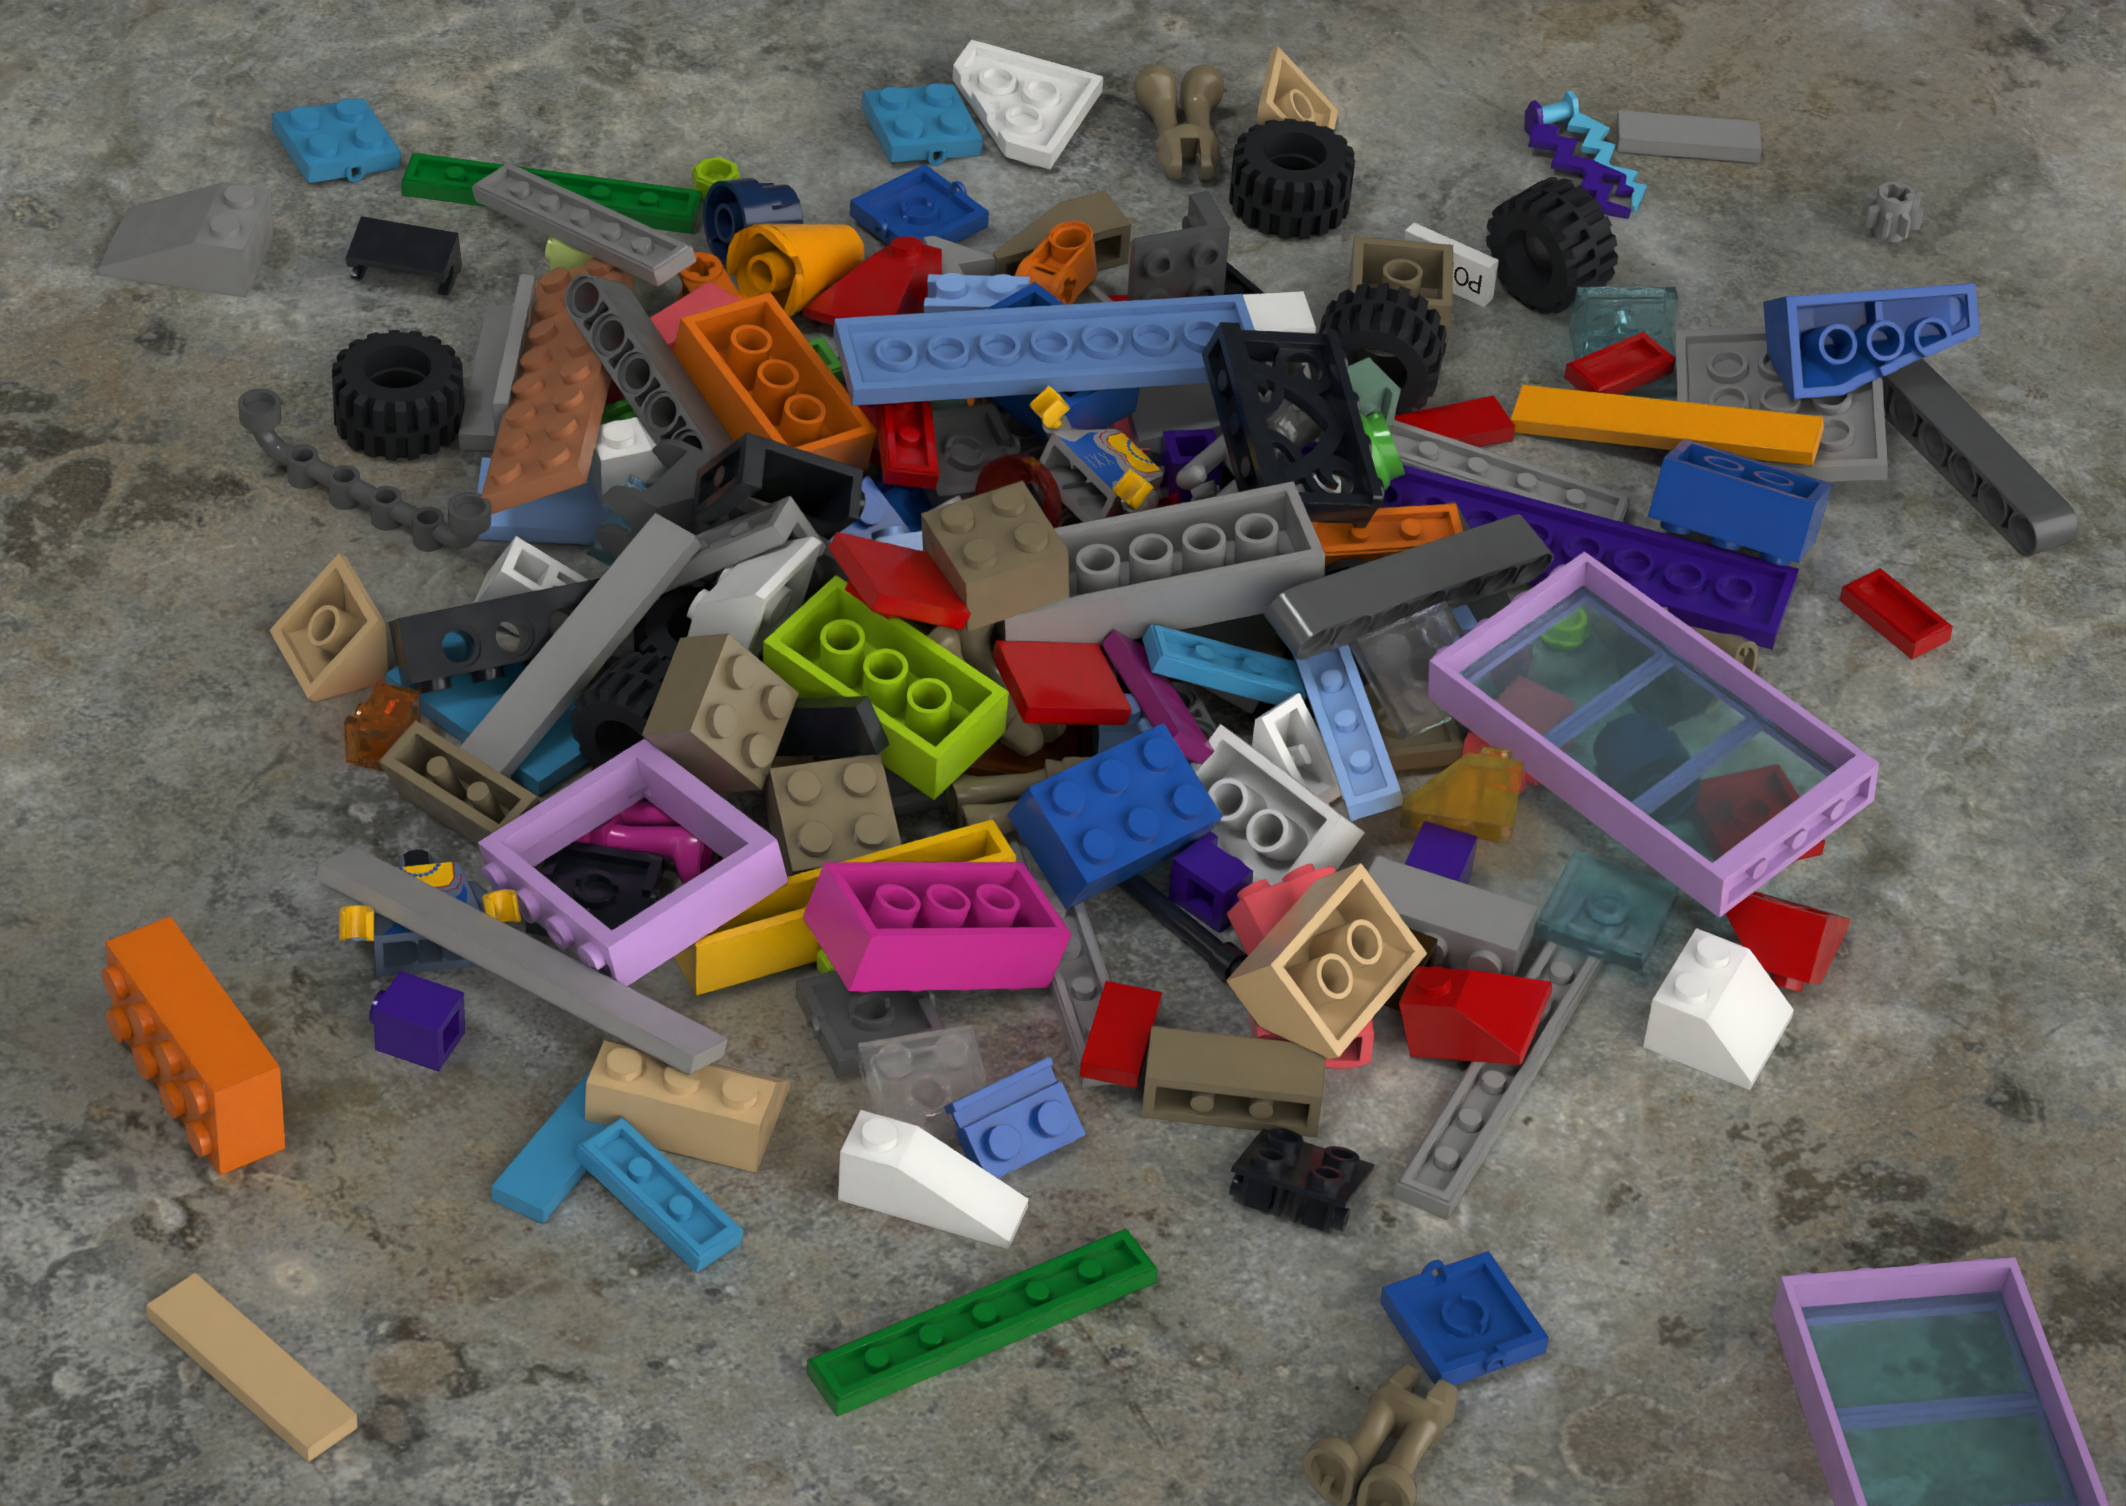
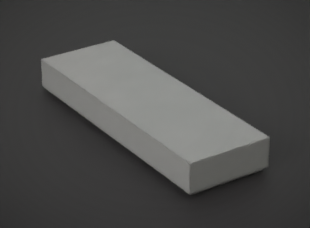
M1618 110L1617 152L1747 163L1760 162L1762 152L1760 121Z

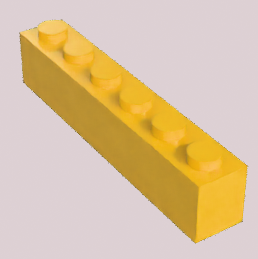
M991 819L842 862H1016L1017 856L994 820ZM822 867L788 876V883L674 956L696 996L817 961V953L822 947L805 922L803 915Z

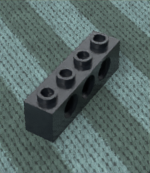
M600 578L397 618L388 622L402 687L417 684L419 694L452 688L450 677L471 673L473 683L505 677L503 666L524 662L526 668L553 636L549 628L551 615L555 611H559L569 617ZM501 622L511 623L519 632L520 642L513 652L501 648L496 640V630ZM449 632L460 635L466 643L467 653L460 663L449 660L443 652L442 642Z

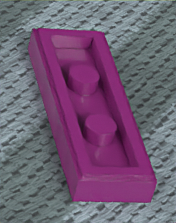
M1114 629L1102 642L1103 649L1153 728L1164 723L1185 758L1202 765L1215 751L1167 676L1151 672L1144 646Z

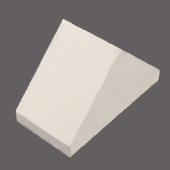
M1300 693L1290 696L1255 719L1252 747L1327 804L1341 796L1321 734Z

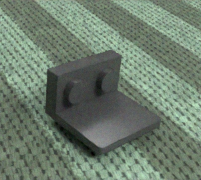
M1209 191L1189 195L1188 215L1182 219L1181 230L1138 237L1132 240L1127 301L1224 295L1230 226Z

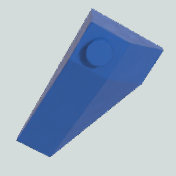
M1976 283L1786 296L1763 301L1767 353L1790 399L1844 395L1870 381L1889 375L1906 365L1924 357H1929L1980 334Z

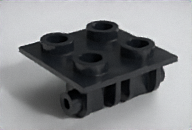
M1263 1128L1232 1165L1231 1172H1234L1235 1175L1230 1186L1229 1195L1238 1197V1204L1268 1213L1271 1209L1277 1186L1278 1189L1272 1210L1273 1216L1280 1217L1289 1191L1295 1192L1289 1221L1295 1223L1298 1221L1307 1196L1308 1200L1302 1225L1329 1234L1333 1229L1343 1232L1350 1216V1209L1346 1208V1206L1374 1170L1375 1164L1360 1160L1356 1152L1344 1147L1330 1146L1323 1148L1304 1142L1303 1137L1294 1131L1283 1128H1273L1271 1130Z

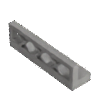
M520 274L513 306H486L458 434L460 450L489 452L494 450L503 413L510 408L513 394L512 386L517 381L519 359L524 354L525 335L531 327V310L537 302L535 275Z
M788 496L696 535L701 544L700 549L663 593L675 588V591H678L680 586L690 584L693 587H704V584L707 583L697 579L718 571L716 581L711 584L717 585L719 577L726 567L786 543L792 531L798 539L813 536L822 542L817 557L823 554L826 546L792 497Z

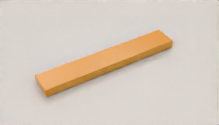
M1523 384L1511 416V421L1515 425L1514 433L1673 450L1683 439H1687L1750 459L1811 466L1814 464L1824 431L1823 417Z

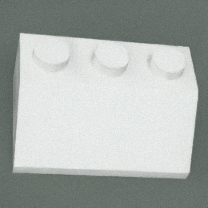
M1220 724L1208 740L1215 752L1202 765L1194 762L1190 764L1223 816L1211 830V832L1218 836V847L1229 855L1240 859L1247 867L1254 871L1252 883L1263 879H1268L1270 885L1283 882L1282 878L1286 874L1306 864H1313L1315 870L1328 866H1334L1335 870H1337L1365 832L1242 738Z

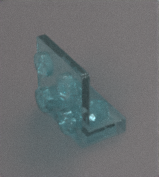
M1577 287L1569 331L1575 360L1643 331L1676 358L1672 342V333L1679 301L1676 287ZM1676 361L1674 372L1621 395L1654 399L1677 397Z

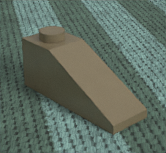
M1105 191L1062 201L993 253V257L996 260L995 275L1007 274L1015 276L1022 260L1038 247L1049 235L1053 227L1065 221L1074 220L1088 224L1093 230L1098 271L1127 264L1131 223Z

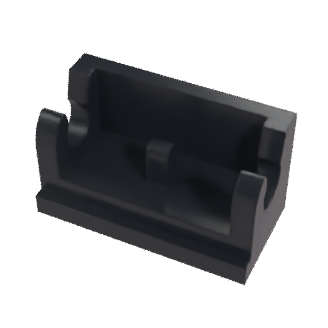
M361 216L346 255L347 267H353L351 279L362 280L368 266L434 277V281L440 283L438 294L449 295L456 277L462 268L459 234Z

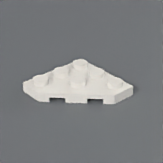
M972 39L953 64L954 83L1004 156L1024 162L1030 166L1049 170L1102 93L1103 76Z

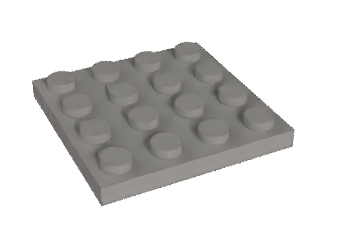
M1765 326L1676 330L1677 401L1823 417L1824 431L1813 466L1753 460L1826 482L1888 479L1882 377L1859 386L1857 389L1841 396L1790 399L1767 353Z

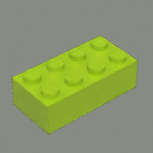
M835 575L763 641V663L799 693L797 698L868 696L890 744L881 752L883 765L935 800L1006 732L1009 691L901 618L895 617L888 620L878 612L871 611L866 604L845 591L847 582Z

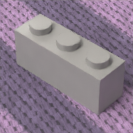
M1380 856L1374 858L1368 873L1408 928L1438 939L1434 966L1517 976L1531 946L1537 906Z

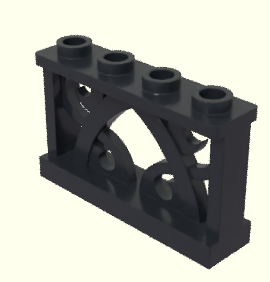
M1220 322L1204 349L1202 357L1238 492L1294 481L1295 486L1302 484L1306 491L1298 493L1311 522L1353 523L1354 528H1366L1377 509L1382 506L1384 484L1376 473L1372 459V442L1370 437L1365 434L1359 413V396L1353 391L1347 370V354L1341 349L1336 330L1325 329L1322 334L1241 330L1240 323ZM1259 361H1273L1270 366ZM1285 363H1308L1312 380L1308 379L1304 374L1303 370L1306 365L1298 367L1291 376L1284 372ZM1268 390L1271 391L1270 402H1261L1259 393L1265 397ZM1283 399L1288 400L1302 410L1323 431L1319 443L1304 457L1292 441L1277 431L1269 429L1266 419L1276 413ZM1274 448L1283 453L1280 459H1276ZM1316 474L1318 480L1324 486L1336 490L1339 484L1332 475H1339L1344 493L1326 492L1319 486L1313 476Z

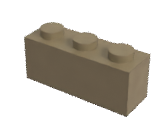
M416 720L379 761L402 798L476 845L485 837L541 803L532 792Z
M1151 1026L1141 1117L1261 1131L1263 1128L1267 1130L1283 1128L1294 1131L1301 1136L1317 1138L1323 1099L1326 1057L1294 1042Z

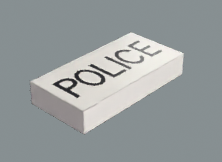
M1413 223L1405 230L1404 241L1453 245V294L1482 307H1485L1493 299L1498 259L1417 223Z

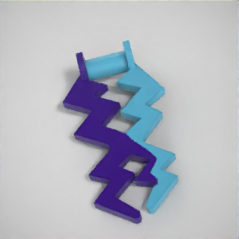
M1572 90L1567 91L1560 102L1542 107L1536 100L1531 101L1525 110L1524 130L1530 136L1528 147L1556 151L1551 163V169L1582 174L1584 179L1581 186L1588 191V196H1596V200L1602 206L1601 211L1603 214L1628 219L1631 211L1637 212L1647 185L1635 182L1639 171L1610 164L1616 144L1603 141L1608 135L1609 127L1579 112L1578 98ZM1561 121L1565 128L1567 127L1566 131L1587 134L1580 152L1597 156L1594 160L1573 156L1572 154L1577 146L1578 139L1557 136L1560 126L1548 124ZM1602 179L1619 182L1615 196H1631L1630 208L1607 201L1612 192L1613 185L1601 182Z

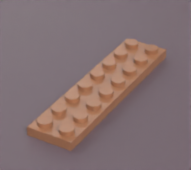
M592 257L583 265L568 270L564 267L556 268L539 279L536 288L537 302L531 310V327L525 335L524 354L519 359L518 377L512 386L513 394L510 408L503 413L481 498L489 499L491 503V514L587 483L611 376L568 314L564 296L571 280L581 274H589L624 283L631 291L635 280L634 275L596 257Z

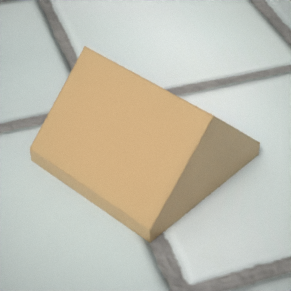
M1278 46L1272 49L1259 101L1257 124L1265 125V121L1274 119L1285 121V118L1303 122L1305 120L1316 122L1318 126H1327L1334 130L1338 114L1337 108Z
M338 553L269 630L305 695L314 702L385 683V674L388 672L386 623L347 557Z

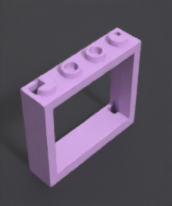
M645 738L478 842L485 864L480 870L481 875L490 881L493 891L503 889L515 890L520 915L530 924L536 921L547 931L549 937L559 949H570L580 958L582 964L625 986H629L788 883L778 840ZM645 797L724 859L614 930H610L537 871L534 866Z

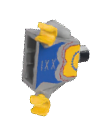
M1048 386L1029 404L1031 409L1041 418L1042 427L1049 439L1033 473L1082 522L1157 508L1159 503L1157 490L1165 472L1163 460L1155 452L1143 453L1123 432L1116 429L1083 430L1072 427L1065 415L1071 409L1070 406L1051 386Z

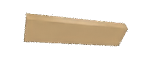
M193 1273L146 1305L147 1319L308 1462L358 1428L357 1414L197 1273Z

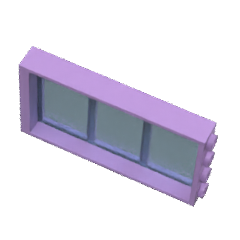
M1585 551L1566 565L1562 564L1556 567L1546 579L1529 591H1523L1516 595L1509 605L1489 619L1480 620L1469 633L1452 645L1440 648L1432 659L1429 660L1428 699L1719 918L1872 803L1875 798L1879 768L1878 761Z
M2016 1257L2000 1259L1979 1258L1963 1262L1919 1263L1913 1266L1876 1269L1860 1268L1852 1271L1815 1274L1806 1272L1797 1275L1781 1276L1772 1318L1834 1506H2109Z

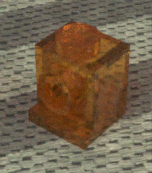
M377 682L367 702L361 701L356 708L354 717L347 716L344 721L346 763L385 772L379 763L380 759L415 720L421 723L420 691Z

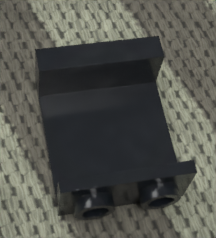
M747 432L697 470L692 520L712 525L749 497L771 504L791 496L816 533L830 540L835 536L836 532H841L856 522L864 510L865 493L861 491L863 470Z

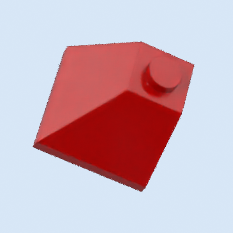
M905 236L896 238L892 243L873 254L803 307V317L834 325L835 318L924 313L925 298H928V274L941 275L942 249L923 244L916 237Z
M1754 891L1725 913L1743 947L1751 950L1765 971L1771 972L1770 978L1775 985L1795 991H1802L1804 982L1808 984L1822 983L1848 930L1851 919Z
M1416 966L1399 1002L1410 1057L1521 1065L1553 991L1551 981L1475 970L1450 969L1439 966Z

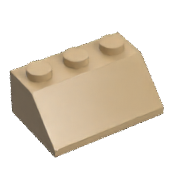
M1362 863L1317 879L1226 982L1260 1027L1332 1060L1338 1058L1427 955V952Z
M620 1039L604 1040L586 1081L585 1121L608 1126L623 1117L656 1149L757 1173L789 1091L790 1081L715 1062L688 1075Z

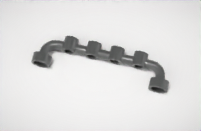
M252 389L240 396L238 400L240 424L252 431L257 443L268 456L287 466L288 481L293 487L309 489L321 483L329 487V501L333 507L349 510L361 503L370 508L371 523L375 528L389 531L403 524L412 529L414 546L425 552L436 551L443 545L455 549L467 548L478 539L480 534L490 528L491 503L489 499L481 498L482 494L463 492L453 496L448 502L447 523L444 521V514L441 510L435 507L417 508L402 501V494L397 488L392 486L376 488L360 480V472L355 467L349 465L334 467L319 459V453L316 448L310 445L292 446L283 441L274 431V428L280 424L282 419L281 400L275 392L268 389Z

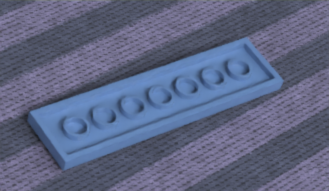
M1243 294L835 318L833 336L852 406L1033 395L1040 394L1048 386H1051L1058 393L1209 383L1202 353L1219 323H1240L1241 330L1255 329Z

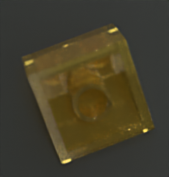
M1480 747L1479 754H1465L1403 799L1400 827L1420 830L1423 822L1428 821L1478 836L1480 840L1510 844L1524 761L1513 760L1512 751L1495 747Z

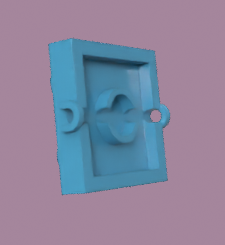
M936 83L922 87H886L880 90L863 91L861 108L890 163L928 160L931 165L938 166L944 163L946 158L981 156L983 138L953 84L944 85ZM937 151L939 158L933 159L934 152Z
M364 98L343 99L337 103L312 107L300 106L292 110L272 113V131L308 184L347 177L350 182L356 183L362 180L367 173L400 168L401 151ZM355 168L356 172L358 173L355 176H352L351 169Z

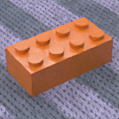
M770 292L680 318L673 353L734 442L748 432L862 469L863 476L866 475L877 430L858 405L852 406L848 392Z
M166 917L105 941L108 967L103 968L101 973L105 988L111 997L112 1008L106 1010L109 1029L117 1042H127L132 1050L133 1060L141 1077L146 1081L153 1079L159 1088L160 1099L167 1114L172 1119L179 1117L186 1126L187 1137L195 1154L200 1158L207 1156L221 1176L286 1149L280 1066L172 917Z

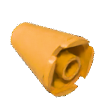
M757 223L740 230L734 235L728 247L727 273L728 275L735 274L739 291L744 299L770 292L791 318L801 311L805 305L863 263L864 244L858 233L846 224Z

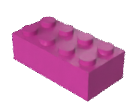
M824 862L803 915L805 922L848 991L864 993L903 990L919 992L922 990L970 991L972 989L1019 990L1025 988H1049L1072 935L1023 862Z

